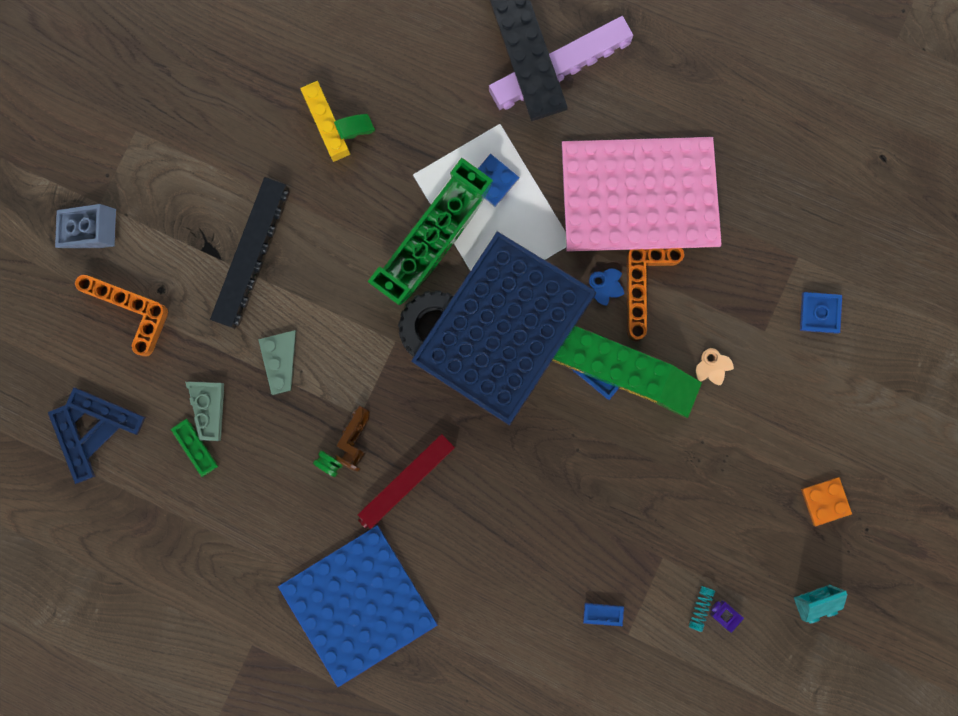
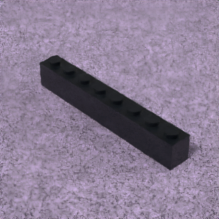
M264 177L210 320L233 329L236 328V325H240L242 321L241 312L243 308L247 307L249 302V291L254 289L256 284L254 278L256 273L260 272L263 262H261L262 257L269 250L268 241L275 234L276 220L281 218L283 212L281 207L283 202H286L289 197L290 191H288L289 188L286 184Z

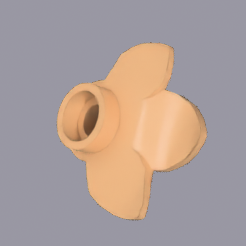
M706 349L702 353V361L696 366V376L699 381L709 378L714 384L722 385L725 371L734 369L733 363L729 357L720 355L716 349ZM708 355H713L714 360L712 362L708 360Z

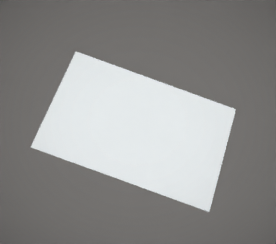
M501 124L413 174L430 204L434 202L451 179L450 172L461 158L478 169L491 153L520 177L496 207L484 199L469 224L454 244L470 271L497 231L544 260L566 248V232Z

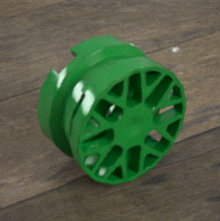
M321 450L318 454V459H315L313 464L325 473L336 477L338 469L342 468L343 465L333 456Z

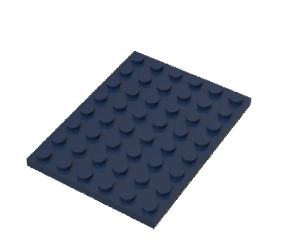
M497 231L411 362L510 426L596 295V291Z

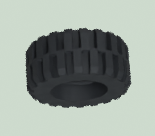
M435 290V292L426 291L420 296L419 294L416 295L411 302L409 301L406 304V308L402 310L398 323L399 336L404 348L411 356L414 357L423 344L417 330L420 318L429 311L437 310L444 312L453 298L452 294L448 292L442 293L438 290Z

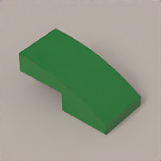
M368 114L349 116L334 122L341 139H353L358 135L371 134L375 131Z

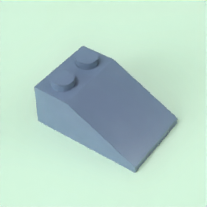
M96 204L57 210L55 247L105 248L115 246L116 209Z

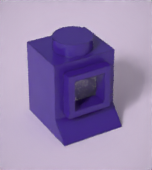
M723 600L716 602L711 608L712 612L710 615L730 633L744 619Z

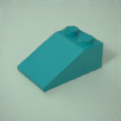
M827 585L794 597L801 619L811 624L820 621V617L825 615L827 617L837 615L838 611L844 608L848 594L846 590Z

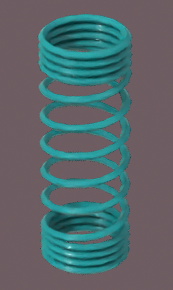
M701 586L699 593L710 599L697 597L708 604L696 602V604L706 609L694 607V609L704 614L693 612V614L703 619L691 617V619L699 623L690 621L689 628L703 632L705 625L700 621H706L702 616H708L704 611H709V608L706 606H711V603L705 600L712 601L713 599L709 596L713 597L716 592L715 590Z

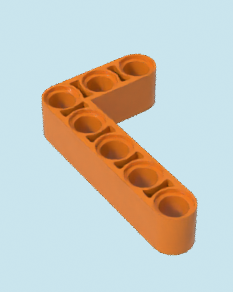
M682 248L631 249L628 252L627 333L631 340L639 341L647 333L646 266L677 265L684 258ZM632 252H639L641 259L634 260L631 255ZM651 252L659 253L660 259H652ZM670 252L678 253L679 259H671ZM632 271H639L641 278H633ZM632 290H640L641 298L633 297ZM632 309H640L641 317H635L632 314ZM633 327L641 329V336L637 337L633 334Z
M88 275L77 277L75 281L77 290L143 315L132 343V350L135 354L145 357L152 354L168 316L167 308L158 302ZM89 280V287L87 289H84V282ZM107 287L106 295L102 296V288ZM124 293L125 300L120 303L118 298ZM142 300L143 306L137 310L136 303ZM160 307L161 313L158 316H154V309ZM149 325L154 327L151 334H147L146 331ZM145 342L147 346L146 350L140 352L139 346L141 343Z

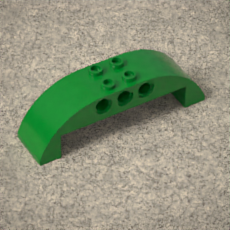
M463 158L458 161L450 172L451 179L387 264L383 268L379 266L367 281L398 305H401L410 298L437 267L469 224L493 183L490 177Z

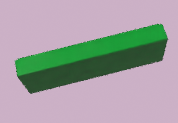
M188 419L183 420L170 429L201 477L219 467L203 441L199 440L196 430Z

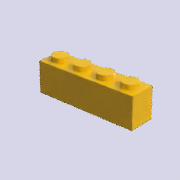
M318 81L300 88L333 162L350 155L344 139H341L334 124L335 118Z

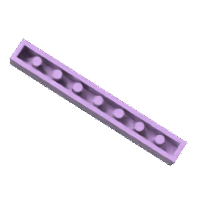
M621 16L550 53L549 56L558 81H562L564 76L570 73L571 75L576 74L585 65L591 66L598 61L597 59L602 56L606 58L612 55L614 50L619 47L623 49L629 46L633 34L624 17ZM515 73L489 85V92L499 110L511 108L514 106V102L520 99L524 101Z

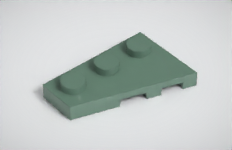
M296 330L258 339L272 395L292 390Z
M185 382L186 387L189 389V399L195 414L194 419L199 440L221 441L224 383Z

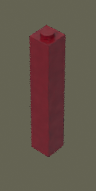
M443 434L431 443L358 514L360 517L358 521L364 528H373L455 449Z

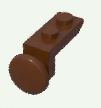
M361 406L353 412L352 420L344 428L342 437L337 444V447L345 451L343 457L335 455V459L340 464L357 472L361 470L357 465L365 453L354 447L366 426L370 413L369 410Z

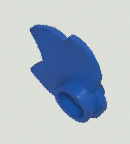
M611 268L604 272L596 271L591 274L589 284L596 291L594 298L601 305L607 306L609 297L624 295V290L618 282L622 275L620 271ZM600 278L602 283L596 284L595 279Z

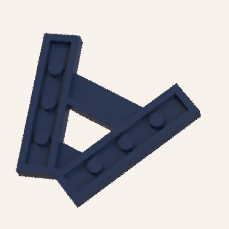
M74 387L65 406L48 412L75 484L95 477L89 458L116 431L121 428L138 435L146 418ZM84 414L100 419L81 439L75 423Z

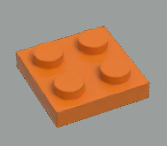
M840 477L801 489L814 526L852 515Z

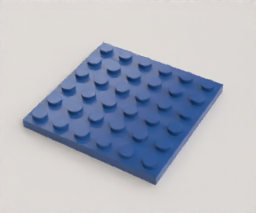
M378 525L278 586L337 687L438 626Z

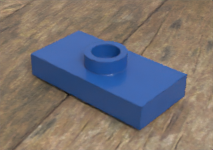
M584 603L583 623L623 626L624 606Z

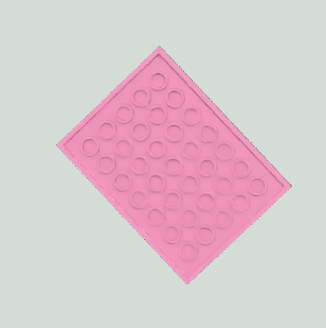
M713 137L562 141L567 251L721 246Z

